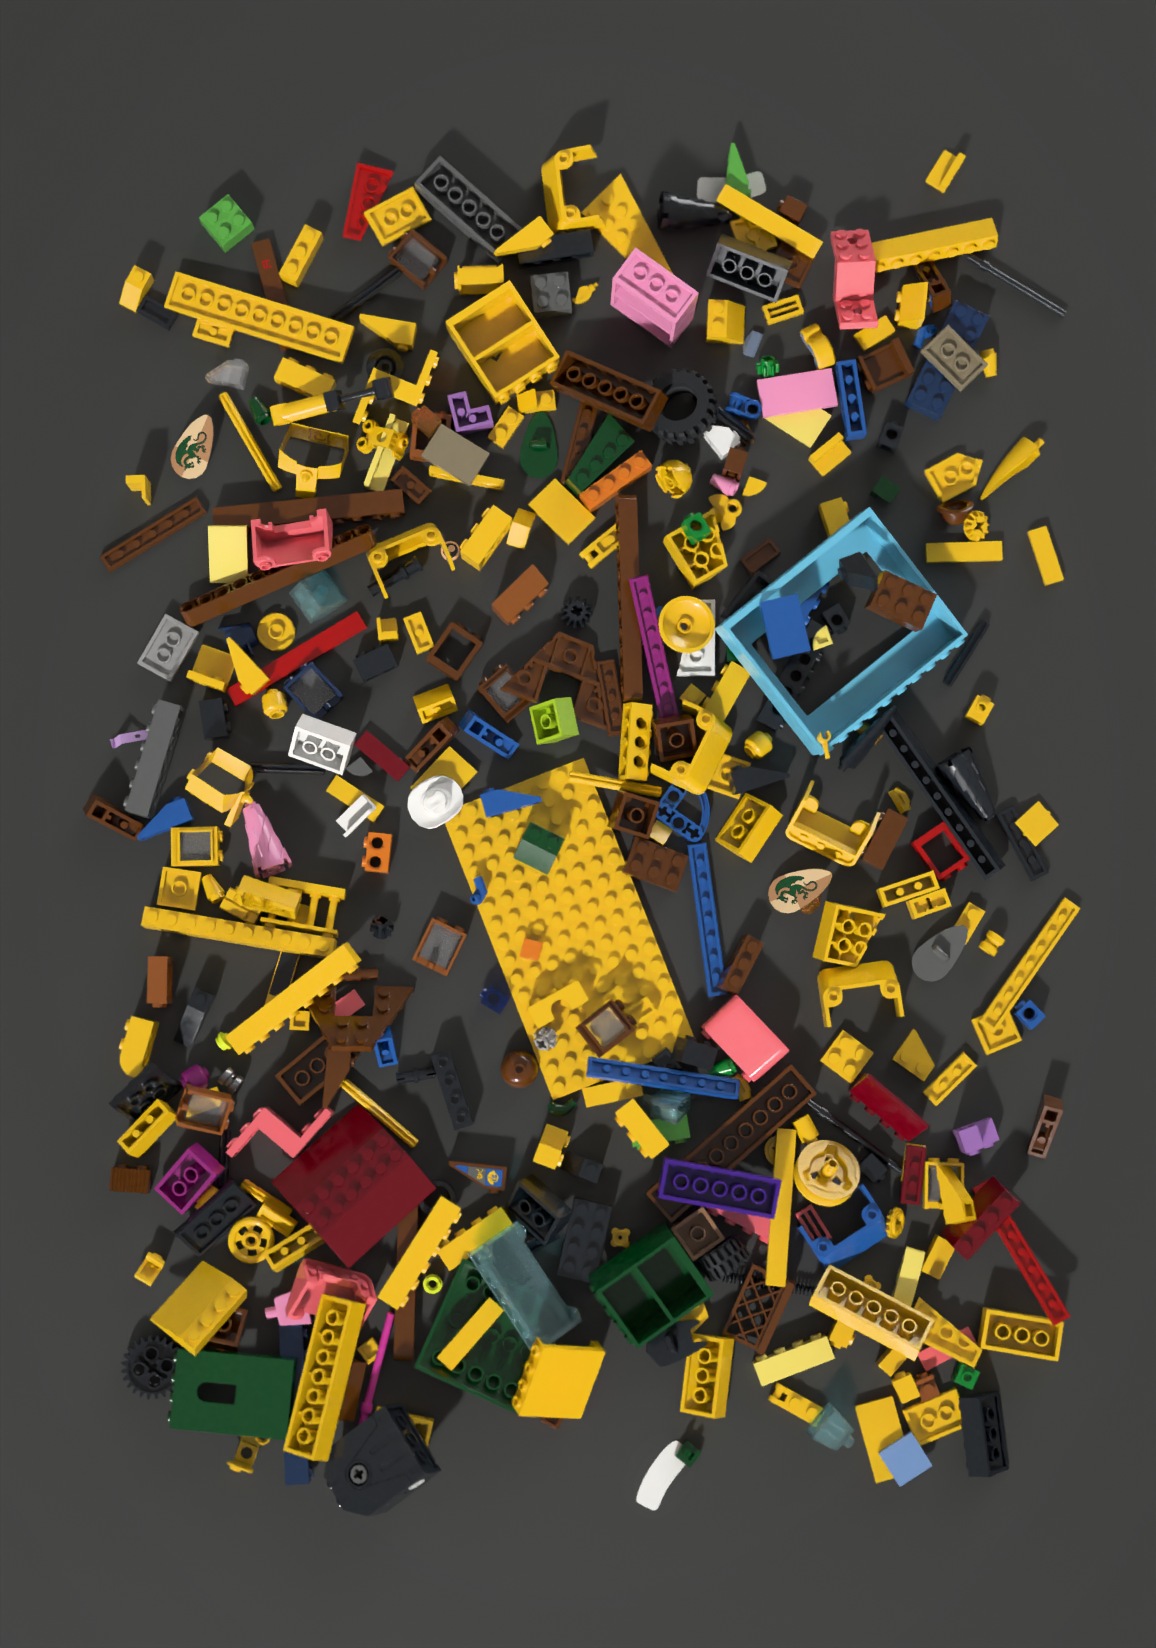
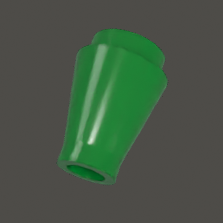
M725 1057L713 1065L712 1071L708 1070L709 1075L720 1077L733 1075L734 1072H737L735 1062L731 1057Z

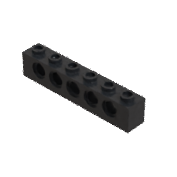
M812 619L806 628L808 640L813 639L816 632L824 627ZM810 647L811 651L792 655L779 681L785 689L791 692L793 699H795L796 695L801 696L805 688L802 684L805 679L809 680L814 670L811 668L814 662L818 663L823 655L820 652L822 648L813 650ZM806 656L809 659V664H801L799 658ZM793 672L798 673L800 680L797 682L793 681L790 674ZM768 699L756 722L777 732L778 728L783 729L786 721L781 714L776 715L773 713L772 707L774 705Z

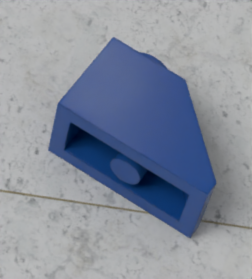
M388 1025L384 1035L376 1042L374 1047L379 1068L398 1064L391 1025Z

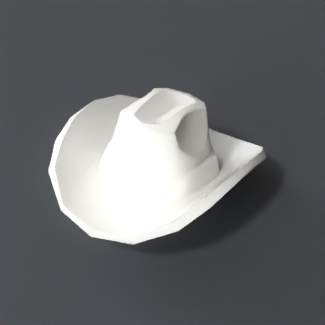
M444 775L434 776L420 783L411 791L408 796L407 807L411 818L419 826L432 829L446 823L459 813L463 807L464 796L460 786L453 779Z

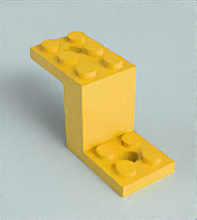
M429 350L416 385L373 368L365 389L372 388V380L390 377L394 398L413 406H417L418 403L422 404L425 393L422 391L424 386H429L432 379L430 371L431 368L435 369L439 361V357H437L438 352ZM374 395L361 398L352 422L359 425L361 421L365 422L368 411L365 409L368 403L372 404Z

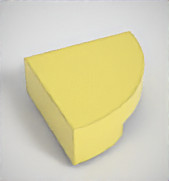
M827 625L816 632L813 638V650L833 644Z

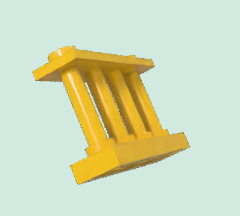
M269 876L268 883L279 885L284 889H295L299 891L301 896L302 893L309 894L311 902L306 925L295 923V920L287 918V921L276 920V915L270 913L268 918L261 917L262 925L271 928L279 927L319 934L323 937L338 938V930H334L333 925L337 904L340 900L345 901L346 889ZM321 897H327L330 900L325 928L314 926L318 901Z

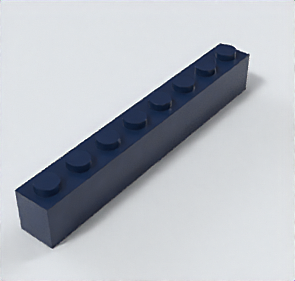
M304 1324L279 1325L280 1356L297 1358L293 1408L308 1347H305V1339H308V1328H304ZM284 1451L285 1485L309 1484L311 1478H314V1466H310V1459Z

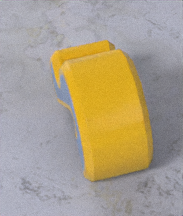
M814 323L801 329L802 341L814 356L816 369L822 370L833 366L836 362L834 351L828 338L822 334L820 326Z

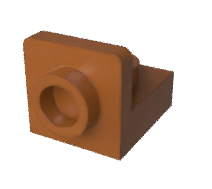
M920 1372L916 1375L917 1378L913 1379L922 1402L940 1395L931 1372Z

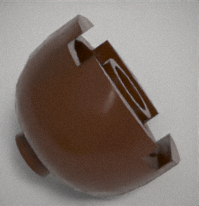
M514 1050L508 1053L503 1058L500 1066L501 1076L504 1081L515 1088H525L532 1084L537 1078L539 1071L538 1062L535 1057L524 1050Z

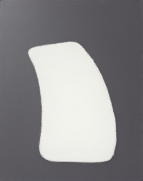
M757 171L746 174L749 181L748 189H751L750 198L766 191L761 172ZM726 177L699 178L697 182V198L716 202L725 186Z
M679 1441L670 1443L649 1468L637 1494L636 1501L651 1510L658 1509L671 1482L685 1466L682 1461L674 1456L682 1445Z

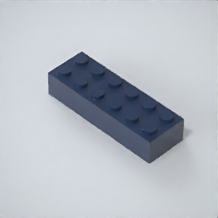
M955 300L940 332L949 325L974 350L990 316ZM926 359L904 406L938 422L954 392L955 386Z

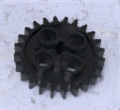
M150 1334L147 1341L141 1337L140 1344L136 1341L133 1342L135 1348H127L130 1354L123 1355L128 1360L121 1362V1365L126 1366V1368L121 1370V1373H127L123 1381H130L127 1388L134 1386L133 1394L139 1390V1397L146 1393L147 1399H150L151 1394H154L155 1399H158V1393L166 1397V1390L169 1392L173 1391L171 1386H174V1383L171 1382V1377L176 1368V1363H173L175 1351L179 1348V1346L172 1347L173 1340L166 1343L167 1337L165 1336L161 1341L159 1340V1334H157L155 1340H152ZM149 1348H154L157 1351V1355L154 1358L146 1355V1351ZM139 1356H143L152 1365L157 1363L156 1368L165 1373L167 1378H164L155 1369L150 1371V1365L139 1359ZM170 1360L173 1366L171 1369L165 1370L161 1365L162 1362ZM142 1364L145 1371L138 1374L134 1371V1366ZM152 1376H157L160 1378V1383L156 1386L151 1385L149 1379Z

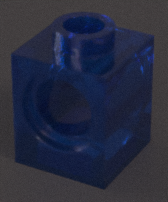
M491 986L489 989L485 987L479 996L482 999L480 1003L498 1014H501L510 1000L508 996ZM497 994L499 1002L496 1005H491L488 1002L489 995Z

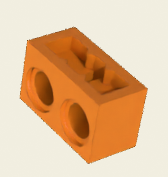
M368 832V836L364 837V848H367L366 856H362V867H365L366 872L389 874L392 834ZM374 839H382L383 845L380 848H374L372 845ZM378 857L381 859L379 867L374 868L371 866L372 858Z

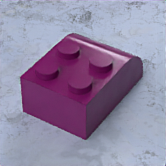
M196 1142L184 1152L154 1189L183 1215L207 1191L225 1170V1167Z

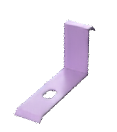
M146 730L120 734L114 739H110L112 748H117L124 743L145 740L148 733H146Z

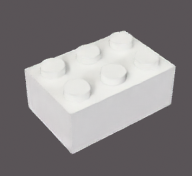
M302 714L295 726L288 756L343 775L349 763L357 733Z

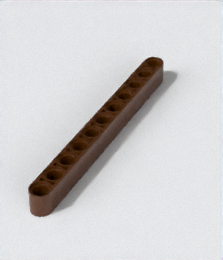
M616 495V542L619 544L616 551L622 702H642L641 633L629 584V578L639 576L636 495Z
M369 525L358 526L332 538V554L326 561L298 563L273 567L269 570L260 569L183 603L179 607V611L187 626H196L370 550L376 546L377 540Z

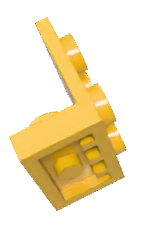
M201 645L193 670H189L186 677L190 681L225 693L235 668L231 654Z

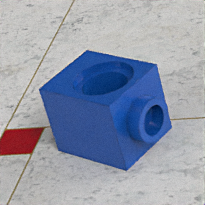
M1021 1000L1014 1007L1016 1010L1013 1014L1029 1030H1033L1046 1017L1031 1000ZM1026 1008L1032 1010V1016L1029 1019L1024 1016Z

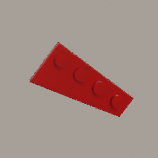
M357 163L342 237L357 241L362 240L369 225L364 212L379 204L394 171Z

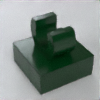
M685 1440L674 1456L691 1468L702 1452L688 1440Z

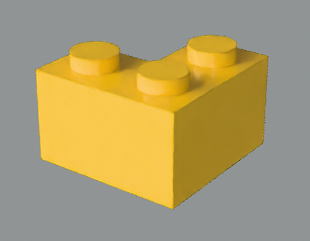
M547 1123L533 1162L554 1170L556 1166L560 1167L564 1157L561 1154L563 1146L567 1148L570 1140L568 1131Z

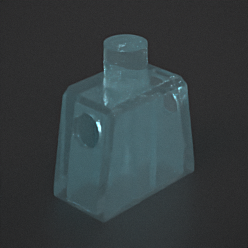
M659 1088L654 1095L644 1094L642 1104L650 1107L651 1117L678 1124L691 1108V1093Z
M830 1402L806 1429V1432L813 1440L835 1451L839 1450L842 1445L850 1448L855 1441L850 1436L854 1429Z

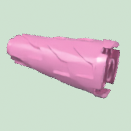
M255 801L251 804H245L243 814L255 877L260 878L261 873L263 878L279 874L286 870L284 866L286 864L290 868L292 866L291 859L275 834L268 816L265 815L260 804H256Z

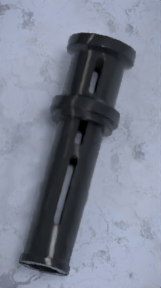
M413 556L412 560L404 565L400 564L397 570L381 578L385 590L403 579H410L411 575L418 571H423V568L416 556ZM378 582L367 586L373 597L382 592Z

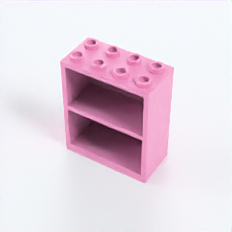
M635 248L613 277L610 305L672 348L694 318L698 292Z

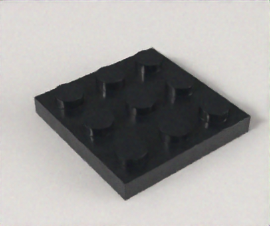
M150 1062L120 1093L115 1095L109 1102V1105L134 1123L156 1099L167 1103L183 1086L161 1068Z

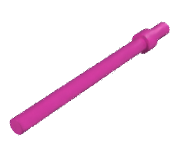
M387 1312L365 1400L361 1403V1415L358 1425L368 1418L373 1408L372 1400L395 1316L392 1312Z

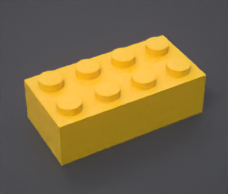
M983 1307L977 1346L982 1349L1058 1361L1064 1322L1053 1326L1046 1317Z

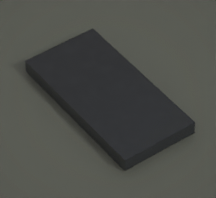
M231 1179L173 1232L200 1258L231 1230L237 1221L243 1219L258 1204Z

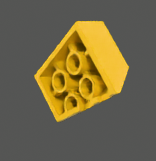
M714 509L702 515L711 530L707 538L692 545L680 527L666 535L663 540L665 547L692 590L707 582L728 566ZM691 524L693 530H699L697 524Z
M245 875L236 893L240 906L296 920L302 899L299 891L295 889H284L279 885L266 883Z
M825 901L813 957L826 962L857 967L867 949L868 941L872 935H875L878 923L884 919L886 914Z

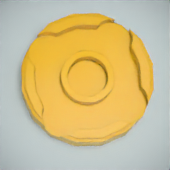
M271 613L260 620L257 636L265 648L272 651H281L292 644L295 638V627L286 615Z

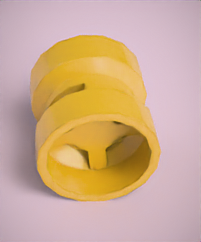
M989 930L986 934V939L981 941L978 946L994 957L998 947L1002 946L1005 940Z

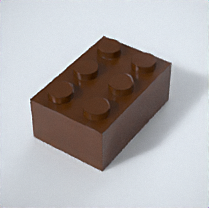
M884 570L878 575V590L871 591L864 608L917 632L923 629L937 594Z

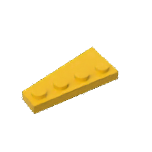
M919 1297L914 1309L935 1319L924 1344L974 1368L982 1349Z

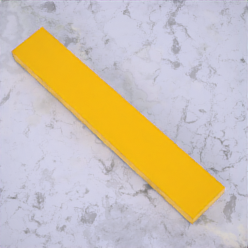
M725 184L716 199V202L812 259L823 243L821 240Z

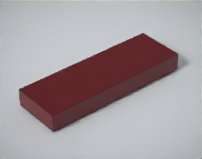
M367 730L354 744L397 782L410 769V766Z
M906 1145L899 1203L920 1206L926 1147Z

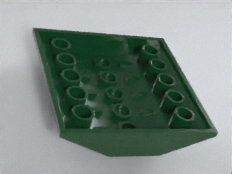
M463 1258L414 1368L518 1415L512 1406V1400L517 1392L519 1380L522 1378L525 1364L530 1356L531 1347L534 1345L536 1337H539L543 1344H554L570 1306ZM490 1297L504 1311L451 1371L437 1356Z

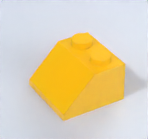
M928 282L903 285L901 290L897 291L896 302L899 303V309L895 310L894 315L897 327L917 330L921 327L925 319Z
M709 299L707 304L706 343L744 344L745 306L728 300Z

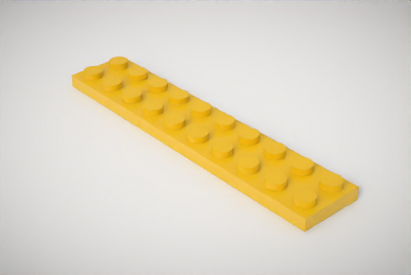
M175 272L164 308L196 319L200 318L238 332L342 364L355 329L352 325L180 272Z

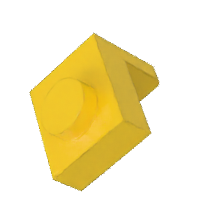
M148 1252L134 1277L151 1287L163 1269L165 1261H163L160 1255Z

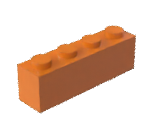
M640 450L580 493L579 499L586 509L592 513L650 472L652 464Z

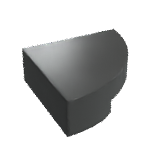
M361 757L346 768L348 772L356 776H367L373 772Z

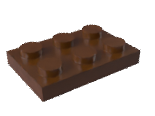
M635 836L622 873L672 892H677L689 856Z

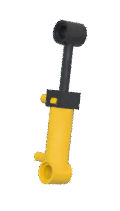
M384 377L372 380V388L344 395L342 390H332L321 395L278 404L269 408L273 425L280 426L292 423L293 421L346 409L345 402L372 395L375 396L376 400L394 397L391 378Z

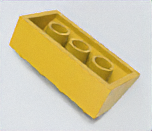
M691 1333L694 1342H707V1345L686 1357L680 1412L714 1419L723 1418L726 1414L734 1339L717 1335Z

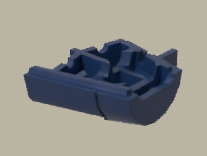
M250 622L218 627L220 631H225L226 639L231 637L245 653L247 650H250L252 656H255L252 648L258 644Z

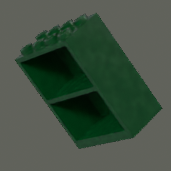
M664 1222L587 1276L591 1282L588 1286L598 1302L602 1304L606 1313L613 1319L614 1324L623 1333L629 1345L634 1344L637 1349L714 1295L709 1285Z

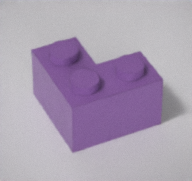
M466 391L447 395L457 434L464 436L494 428L489 405L470 409Z
M989 1117L952 1130L960 1152L970 1156L980 1153L981 1148L995 1146V1142L999 1140L993 1120Z

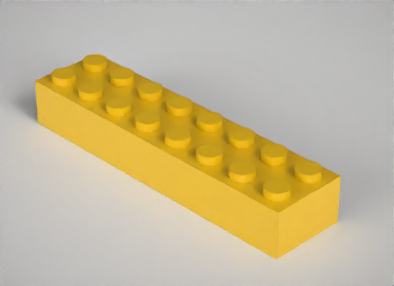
M321 1294L283 1451L314 1461H328L366 1304L334 1295Z

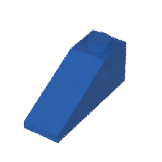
M468 709L458 724L463 731L508 760L520 745L470 709Z
M494 787L485 789L483 794H480L486 818L542 803L541 797L500 789L494 790Z
M181 796L171 799L170 803L166 804L137 835V839L143 841L171 830V827H180L195 821L187 799H181Z

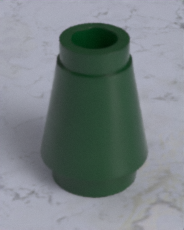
M258 396L251 398L248 403L250 404L255 422L260 426L271 422L270 410Z

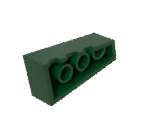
M610 414L604 417L564 481L576 496L635 442Z

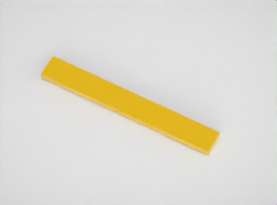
M1066 897L1061 900L978 1023L992 1033L996 1032L1074 919L1080 907Z
M778 1128L776 1130L773 1177L781 1180L775 1218L770 1219L765 1278V1285L785 1287L797 1131L792 1129Z

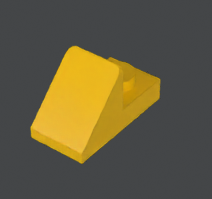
M531 389L516 395L518 412L520 414L556 410L554 390L536 392L535 389Z

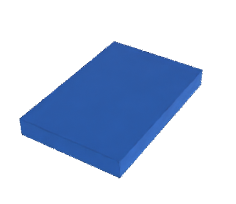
M798 594L759 603L772 660L811 651Z

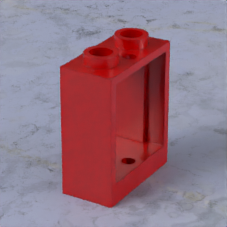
M944 821L910 843L929 872L934 870L937 881H946L952 876V871L955 869L958 871L962 870L968 865L967 861L970 860ZM943 831L962 859L939 873L921 846Z

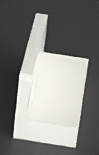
M364 794L336 820L346 831L343 834L345 838L377 808Z

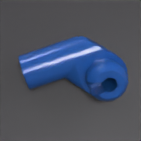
M932 324L920 327L916 332L913 346L922 348L924 339L935 335L937 327Z
M482 876L473 879L476 890L470 896L472 904H481L488 893Z

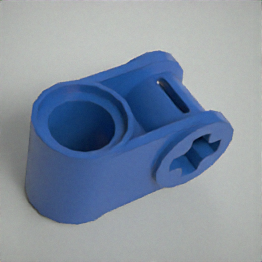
M730 392V400L728 406L724 408L725 411L730 415L749 421L759 419L762 409L759 401L736 392ZM750 407L757 408L758 412L755 414L749 413L748 409Z

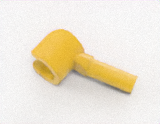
M826 731V739H823L820 732L817 735V741L822 744L825 759H829L830 754L827 741L830 740L831 734L829 731Z

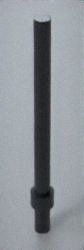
M972 253L967 257V260L977 265L981 271H987L1059 316L1064 317L1067 312L993 267L986 259L982 260Z
M812 1099L806 1103L807 1106L817 1112L816 1115L821 1119L825 1118L894 1171L900 1173L903 1168L901 1165L832 1115L825 1106L821 1107Z

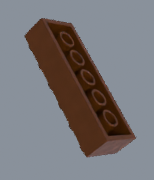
M566 350L549 382L558 392L649 432L652 431L668 400V397L661 390L569 350Z

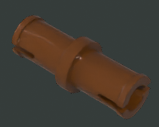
M358 967L351 974L348 971L343 974L344 979L342 981H357L358 983L361 980H378V968L361 969Z

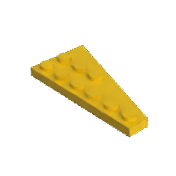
M620 174L581 212V216L600 215L606 227L596 228V230L626 259L637 248L672 273Z

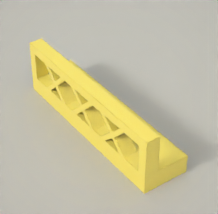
M390 413L385 428L393 429L398 433L402 431L406 434L409 423L397 419L396 415ZM383 432L380 442L386 439L387 435L385 432ZM381 446L377 447L364 481L366 489L374 492L385 491L396 462V458L392 456L390 449Z

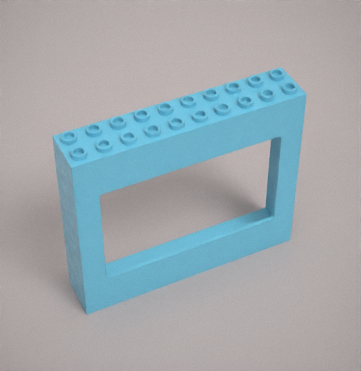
M870 507L858 513L715 628L718 635L813 756L824 754L822 744L817 741V735L820 732L823 739H826L825 732H830L831 738L827 741L830 752L834 749L833 744L844 741L849 736L848 732L860 728L863 725V720L870 719L878 713L876 709L888 705L892 701V696L903 693L907 689L906 685L919 680L922 677L921 673L928 672L935 667V661L946 658L951 653L949 650L962 645L965 642L964 638L968 635L937 595L922 630L910 632L809 715L803 712L757 653L752 643L766 632L759 603L793 594H798L800 604L803 603L838 574L839 559L859 551L862 554L867 552L881 571L891 572L937 594Z

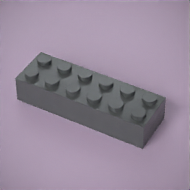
M439 156L414 183L415 190L494 261L500 264L507 255L496 257L494 251L522 230V228Z
M160 699L153 705L151 712L153 719L152 722L149 721L147 724L146 733L148 735L146 740L142 741L140 748L142 755L135 764L137 772L135 777L131 778L129 788H131L130 795H127L124 800L123 806L126 807L125 811L151 820L154 818L186 712L181 705Z

